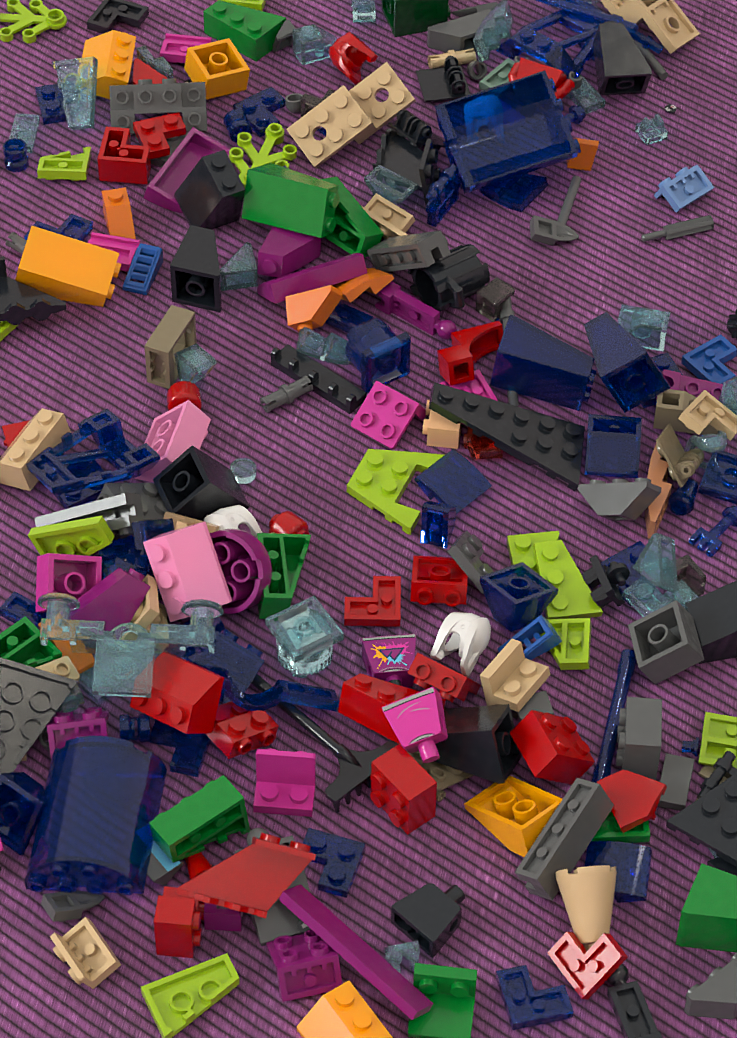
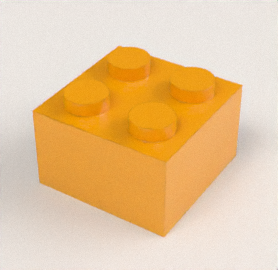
M230 38L187 48L184 70L192 82H205L206 100L247 89L250 68Z

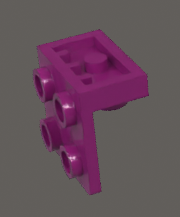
M101 706L85 708V712L80 714H73V710L56 712V716H53L47 724L51 760L110 753L107 721L110 717L109 710L102 711Z
M307 930L304 934L296 936H279L274 941L266 943L267 950L276 968L282 1002L329 992L342 985L338 953L313 930Z

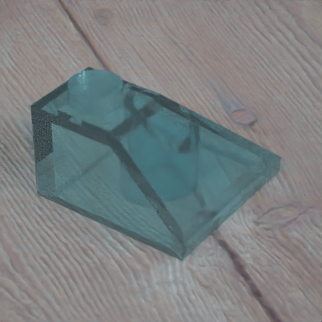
M621 304L617 323L645 349L664 352L671 312ZM616 326L613 343L630 346Z

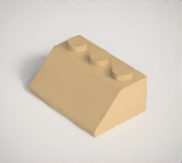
M42 408L24 426L0 457V484L27 491L33 489L72 438L64 413Z

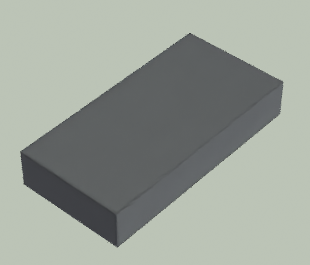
M666 753L660 782L666 784L667 788L665 794L661 795L658 803L659 807L679 811L685 808L695 759Z

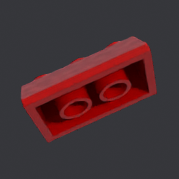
M163 651L135 679L130 707L186 734L212 733L224 677L172 653Z

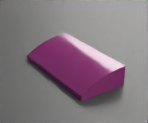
M193 127L149 183L143 198L165 209L183 213L174 197V193L202 157L225 150L229 157L230 149Z
M353 253L261 283L257 288V293L276 304L285 301V297L334 285L367 274L364 255Z

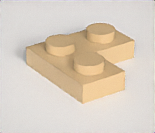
M706 390L678 418L688 429L696 432L698 435L709 424L720 435L725 436L730 441L737 434V415Z

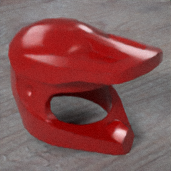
M350 31L338 38L329 47L328 52L336 68L343 72L355 85L362 81L360 70L366 60L371 63L378 58L364 42Z

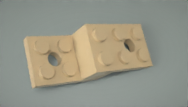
M601 0L603 6L608 9L617 23H623L628 31L645 21L649 29L654 32L663 47L670 54L700 34L674 0Z
M386 62L348 91L344 85L286 130L312 165L317 168L351 141L355 140L358 144H361L395 118L400 110H405L416 100ZM381 90H386L389 93L388 99L384 102L376 100V95ZM319 128L326 129V137L323 140H316L314 138V133Z

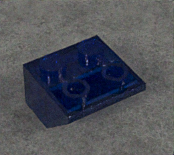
M588 414L584 475L638 478L642 418Z

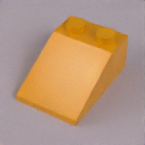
M509 775L505 783L492 784L464 803V806L471 815L510 851L525 857L559 806L562 798Z

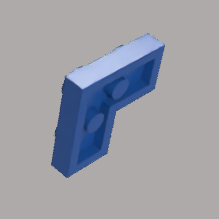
M719 335L683 355L681 363L698 379L731 385L735 382L736 375L724 363L737 357V348L724 336Z

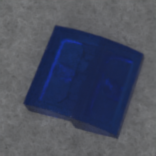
M505 161L478 189L480 193L490 200L511 210L522 212L548 186L547 177L528 174L525 165Z
M453 449L414 479L430 500L435 497L451 518L492 486L473 464Z
M591 841L587 847L585 867L606 865L611 868L616 866L617 877L614 898L617 903L646 901L652 857L651 847L627 842Z

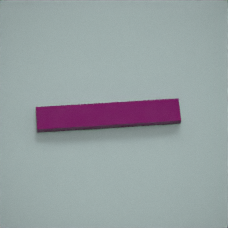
M301 884L282 892L279 898L280 902L411 1020L430 1011L434 1004Z

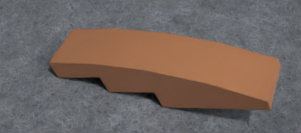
M656 444L651 456L647 479H650L652 484L662 488L659 496L645 510L648 539L652 540L669 505L672 484L667 483L669 465L665 461V457H661L658 453Z

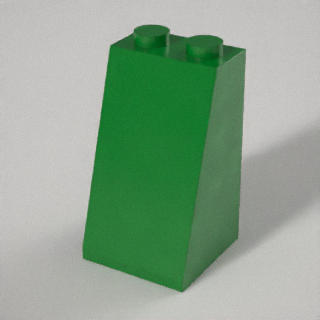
M273 163L251 168L247 171L242 218L323 238L331 235L336 226L334 216L340 198L338 194L339 186Z
M701 863L681 911L676 945L737 952L736 875Z

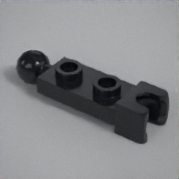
M621 964L606 981L613 986L608 988L607 996L624 1038H662L660 1031L658 1032L638 981L627 983L629 971L624 964Z

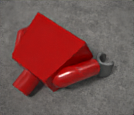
M515 56V64L508 74L511 91L517 100L523 102L519 113L527 118H533L536 107L548 110L551 105L558 103L573 89H579L582 86L583 76L579 79H574L575 72L573 71L569 73V78L566 79L567 76L562 70L531 61L528 57L526 59L522 57L519 59V56Z

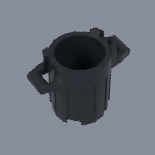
M459 245L451 249V254L448 256L434 259L435 263L429 267L408 269V274H412L414 285L410 286L412 294L418 295L423 303L440 312L449 307L463 308L465 306L464 299L480 292L485 288V284L490 282L487 263L483 265L480 263L476 256L480 251L474 245Z

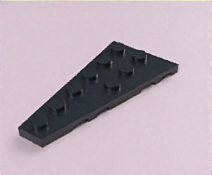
M436 382L434 383L431 390L429 409L455 424H465L473 429L472 433L480 438L482 435L493 440L495 442L494 446L529 466L537 465L547 471L546 475L552 479L558 477L568 483V488L573 491L577 490L580 479L585 426Z

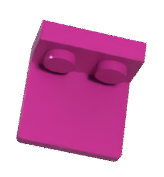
M376 380L352 420L351 426L390 449H395L411 420L416 417L423 421L426 416V410L419 403Z
M257 749V782L253 812L312 817L316 790V755L304 751L290 752L278 751L276 749Z

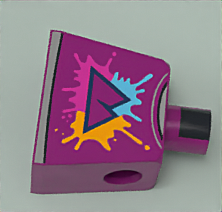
M416 634L362 638V660L368 676L407 688L413 686L414 676L407 672L415 658Z

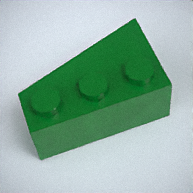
M218 0L203 11L205 34L218 41L230 38L239 53L255 62L272 51L276 35L286 20V17Z
M337 176L321 179L338 185L340 197L335 209V229L331 235L325 238L350 254L361 253L364 257H369L366 250L379 244L384 233Z
M257 533L256 538L266 548L272 564L270 587L267 585L263 589L262 598L258 603L259 619H278L279 616L290 611L311 539L309 534Z
M26 616L0 633L1 658L36 668L62 657V652Z
M224 775L215 781L208 782L201 790L183 798L179 804L166 812L158 814L149 822L153 840L173 863L204 851V845L217 840L221 844L228 841V835L238 831L242 835L250 832L244 797Z

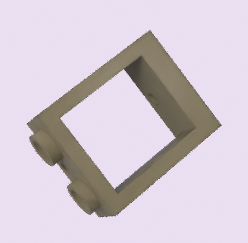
M171 305L144 346L148 383L169 389L178 379L197 349L195 312Z

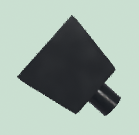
M428 883L391 906V923L433 958L460 926L462 909L458 904L465 899V894L457 885H452L443 892L435 884Z

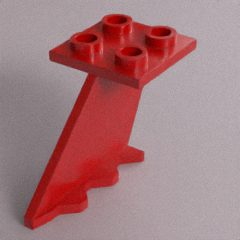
M261 833L260 838L253 836V844L177 887L175 894L266 918L270 907L312 860L315 861L316 854L310 852L311 846L291 840L290 845L287 846L280 844L281 838Z

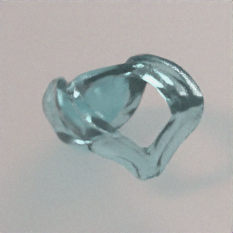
M720 430L717 434L710 433L699 437L693 435L687 441L684 451L687 452L697 447L702 451L714 453L708 463L702 461L699 466L705 471H713L716 464L722 459L724 450L727 447V434Z

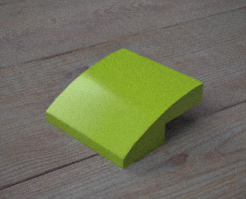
M705 712L698 764L713 766L718 758H722L726 751H730L736 756L732 766L737 769V717Z

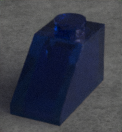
M433 501L423 503L421 543L443 548L448 547L455 527V506Z

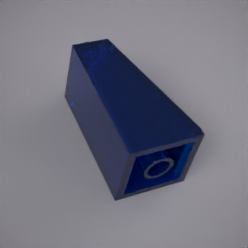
M607 312L584 324L599 377L624 413L671 388L646 349Z
M509 315L497 351L490 386L507 391H515L521 395L580 411L583 401L588 402L592 387H589L588 384L593 386L597 370L592 369L595 358L514 315Z

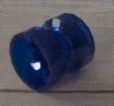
M234 109L224 116V125L233 142L237 143V135L241 132L250 133L252 136V127L244 111Z
M19 138L5 141L3 144V154L5 156L4 164L6 169L11 172H21L27 169L29 160L26 142Z
M144 713L139 714L138 717L121 714V744L130 743L132 740H139L141 743L150 742V717ZM135 721H137L138 735H136Z

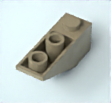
M658 388L653 428L664 430L668 424H671L674 431L697 434L688 429L678 419L682 412L697 397L686 391ZM710 424L700 434L726 438L720 435Z

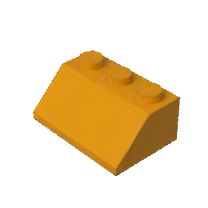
M112 30L85 40L76 90L110 99V85H128L136 36Z
M350 980L324 994L297 1025V1031L302 1038H393Z

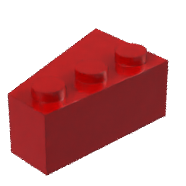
M360 673L343 682L338 713L401 745L381 707L420 691ZM442 698V704H443V710H444L446 699H443V698Z

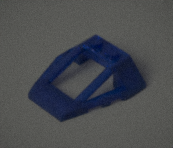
M576 7L564 8L523 26L498 45L496 51L514 60L515 56L525 52L546 63V66L562 70L567 76L566 79L569 78L571 71L575 72V79L583 71V65L586 60H590L598 26L604 23V21ZM560 23L579 34L557 42L537 31ZM588 40L572 60L565 49Z
M107 408L81 421L78 424V430L74 433L67 432L61 437V443L53 449L51 447L46 448L26 465L27 469L53 494H67L105 483H114L139 477L158 463L160 455L147 443L137 448L124 437L120 419ZM90 435H92L99 448L61 455ZM105 458L117 470L112 472L108 470L101 472L100 475L76 478L63 465Z

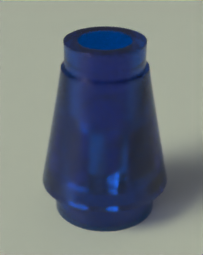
M688 479L683 487L680 488L679 486L669 496V509L674 514L684 516L693 510L699 488L697 482Z

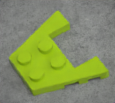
M368 449L347 484V493L370 509H377L385 515L386 520L391 523L396 522L402 526V531L411 535L420 520L421 511L398 504L400 498L416 471L443 479L451 465L452 456Z

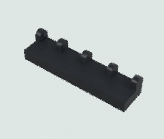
M289 344L281 350L275 347L271 352V366L295 381L306 375L311 381L308 385H313V392L348 414L357 409L367 397L365 391Z

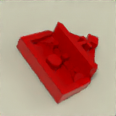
M621 770L597 781L614 804L611 811L623 833L649 819L655 820L656 808L661 795L665 794L667 788L666 784L627 770Z

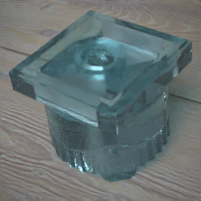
M315 596L265 618V625L276 638L278 662L281 663L285 670L292 673L294 677L305 678L309 674L314 675V673H319L324 668L330 666L333 645L344 640V633Z

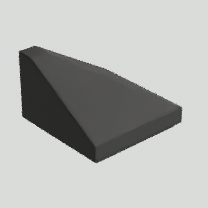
M289 19L285 20L276 35L272 48L273 52L293 44L297 30Z

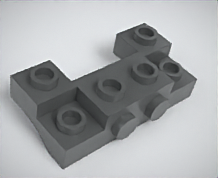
M176 78L162 79V83L152 84V79H140L138 84L109 86L111 127L130 128L131 134L135 133L133 130L135 114L182 112L186 131H190L193 127L199 131L207 130L205 82L176 83Z

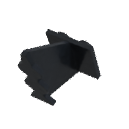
M387 128L385 134L381 135V148L377 149L376 163H373L376 184H382L383 177L422 190L426 208H431L433 199L437 198V184L441 183L442 180L441 169L437 168L438 151L433 148L432 139H427L423 152L418 147L411 145L405 137L397 135L394 129Z
M4 256L0 257V322L7 321L13 325H19L27 317L44 321L52 313H58L67 309L66 302L7 277Z

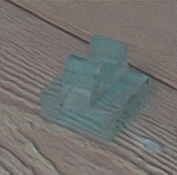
M655 114L653 119L645 117L642 122L636 123L635 131L646 145L666 140L668 137V131L659 114Z
M418 941L384 947L386 959L399 973H401L400 962L403 956L409 961L411 970H414L415 963H419L420 948Z

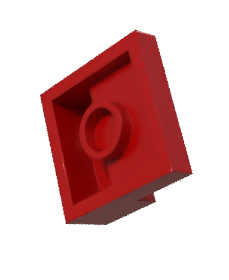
M414 555L410 602H418L421 605L445 603L451 607L459 604L466 605L468 576L453 558Z
M418 652L407 672L415 677L413 683L425 689L433 686L440 690L441 697L451 702H454L455 698L464 702L469 692L477 695L481 687L480 684Z
M241 697L218 706L212 733H206V735L230 759L272 744L276 739L279 725L262 707L253 710Z

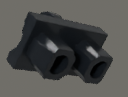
M594 555L590 558L593 567L581 574L591 589L600 584L602 585L590 593L593 601L600 608L612 601L618 607L621 606L625 601L617 584L619 586L626 584V580L630 576L627 565L613 561L609 564L610 567H608L607 565H602L599 557Z

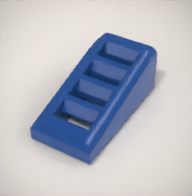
M139 244L123 283V290L147 295L163 264L162 248ZM133 280L143 281L144 283L135 282Z
M540 615L497 650L500 653L511 639H515L526 645L527 648L524 650V656L526 659L532 660L554 648L562 640L552 624ZM533 638L536 639L534 643L531 642V639Z

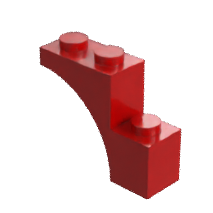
M499 321L451 332L452 347L437 350L440 375L450 386L475 380L473 365L476 361L492 351L504 348L503 326Z

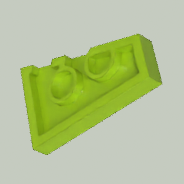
M562 540L534 543L533 549L546 619L601 617L603 614L602 609L593 601L590 588L584 581Z

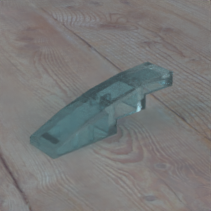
M502 0L497 4L476 31L473 41L479 62L489 60L490 50L499 49L501 39L510 37L513 17L508 0Z

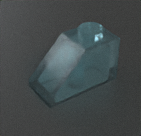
M315 24L294 29L293 53L302 65L330 58L328 53L329 47L334 44L337 38Z

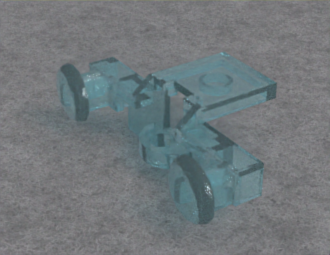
M59 592L47 593L40 596L37 602L40 607L47 609L46 618H41V644L48 646V640H66L70 642L72 653L95 654L92 694L151 698L155 654L159 656L165 651L180 658H187L186 646L208 647V652L214 653L216 638L214 618L224 613L219 603L211 600L196 599L185 602L181 608L182 613L190 616V625L151 623L150 633H148L139 624L130 622L120 624L114 627L112 631H105V621L70 620L71 611H75L80 607V602L72 595ZM127 632H133L138 637L135 641L122 640V636Z

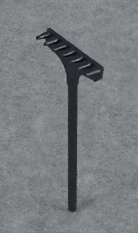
M212 635L204 637L203 641L206 646L333 752V755L340 764L339 776L326 788L325 796L332 802L336 813L340 812V800L344 798L346 804L351 803L352 791L355 790L357 796H361L362 784L365 781L368 788H371V762L397 746L398 743L391 740L369 751L348 749L345 745L336 741Z

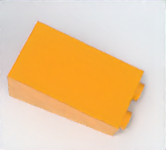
M31 226L15 280L63 301L103 307L106 298L111 299L115 285L110 283L112 277L117 278L120 271L121 263L117 262L119 253Z

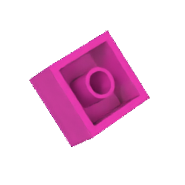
M54 553L37 556L35 612H63L66 607L101 582L102 557Z

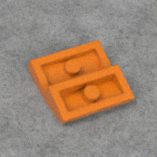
M367 268V274L332 286L342 291V300L351 303L364 291L376 295L395 278L391 274L378 269Z

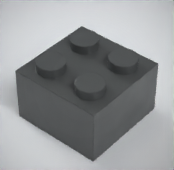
M677 600L628 625L638 668L654 684L705 660L693 616Z
M627 697L626 707L620 708L616 766L621 767V770H627L656 780L662 741V699Z

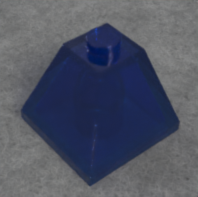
M523 562L482 575L479 580L493 618L510 632L526 627L539 617L558 594V589Z
M24 772L0 774V838L2 843L19 855H24L46 805L44 786Z

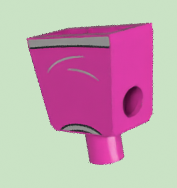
M434 687L381 707L402 747L407 752L414 753L419 751L423 763H430L440 758L436 743L446 740L448 734L442 698Z

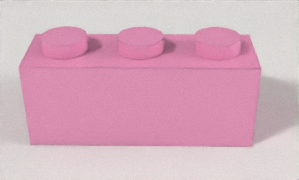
M190 400L154 418L132 477L138 480L154 482L153 479L189 447L193 445L201 450L200 447L208 434L207 429L211 419Z
M205 521L160 534L143 542L170 622L197 615L232 601Z

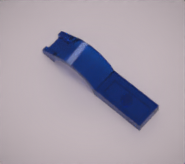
M210 667L211 672L224 677L221 692L238 707L249 711H264L276 706L280 702L335 712L339 705V699L333 689L280 679L265 692L257 694L242 693L231 685L230 680L227 678L226 669Z

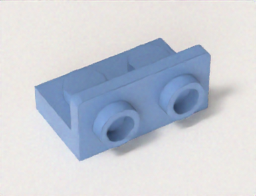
M697 164L690 169L687 166L675 174L676 178L672 180L670 177L663 180L658 185L660 189L654 196L656 199L664 196L677 213L711 192L715 187Z

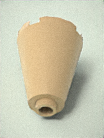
M606 865L577 867L574 873H568V869L555 872L573 932L587 951L604 933H610L617 877L616 866L611 868Z

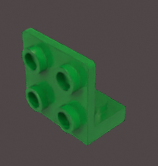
M415 963L413 985L434 1004L429 1012L413 1020L409 1018L408 1036L412 1038H471L477 970Z

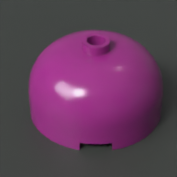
M223 529L210 533L232 598L231 602L210 610L219 614H234L250 609L260 602L263 589L267 585L270 587L272 564L266 548L255 536L243 530Z

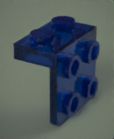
M224 629L222 633L218 630L215 631L195 663L224 677L220 701L223 703L241 698L266 661L261 658L262 651L251 644H248L247 648L237 643L239 637L227 629Z

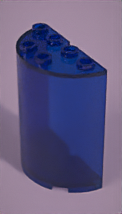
M546 71L435 106L438 126L445 139L443 144L459 187L463 189L464 194L576 158L578 153H581L578 140L573 139L571 136L573 130L570 120L563 117L564 106L561 98L557 99L555 96L556 86L553 78H548Z
M108 736L77 737L67 740L64 747L56 748L52 754L25 877L26 889L34 892L58 890L60 892L73 893L78 887H86V890L92 894H102L104 892L119 893L121 895L144 894L154 841L149 822L159 814L167 768L163 761L150 750L143 753L133 748V742Z

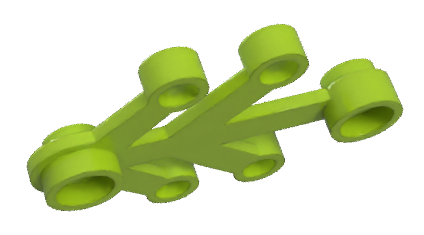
M7 0V10L11 13L17 12L18 14L0 13V22L15 23L0 29V40L10 42L14 39L13 34L23 30V41L25 43H34L37 40L36 35L48 29L59 30L67 24V17L60 9L49 10L43 5L41 0H31L29 2L30 11L20 3V0ZM32 24H38L37 26H35V27H33V28H27L28 26H30V25H32Z
M272 123L266 128L265 142L259 153L251 143L252 136L250 133L241 132L237 135V145L239 147L229 150V159L240 171L239 178L244 188L246 186L248 169L268 163L289 169V163L286 160L296 159L297 147L291 144L285 145L282 152L269 155L274 145H279L284 141V129L280 124ZM243 150L253 163L251 168L243 160Z

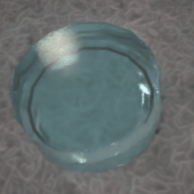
M239 458L231 463L230 469L239 484L250 483L256 478V464L251 459Z

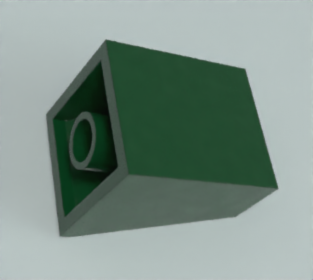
M382 0L381 5L383 14L394 37L426 32L428 27L447 22L451 16L448 0Z

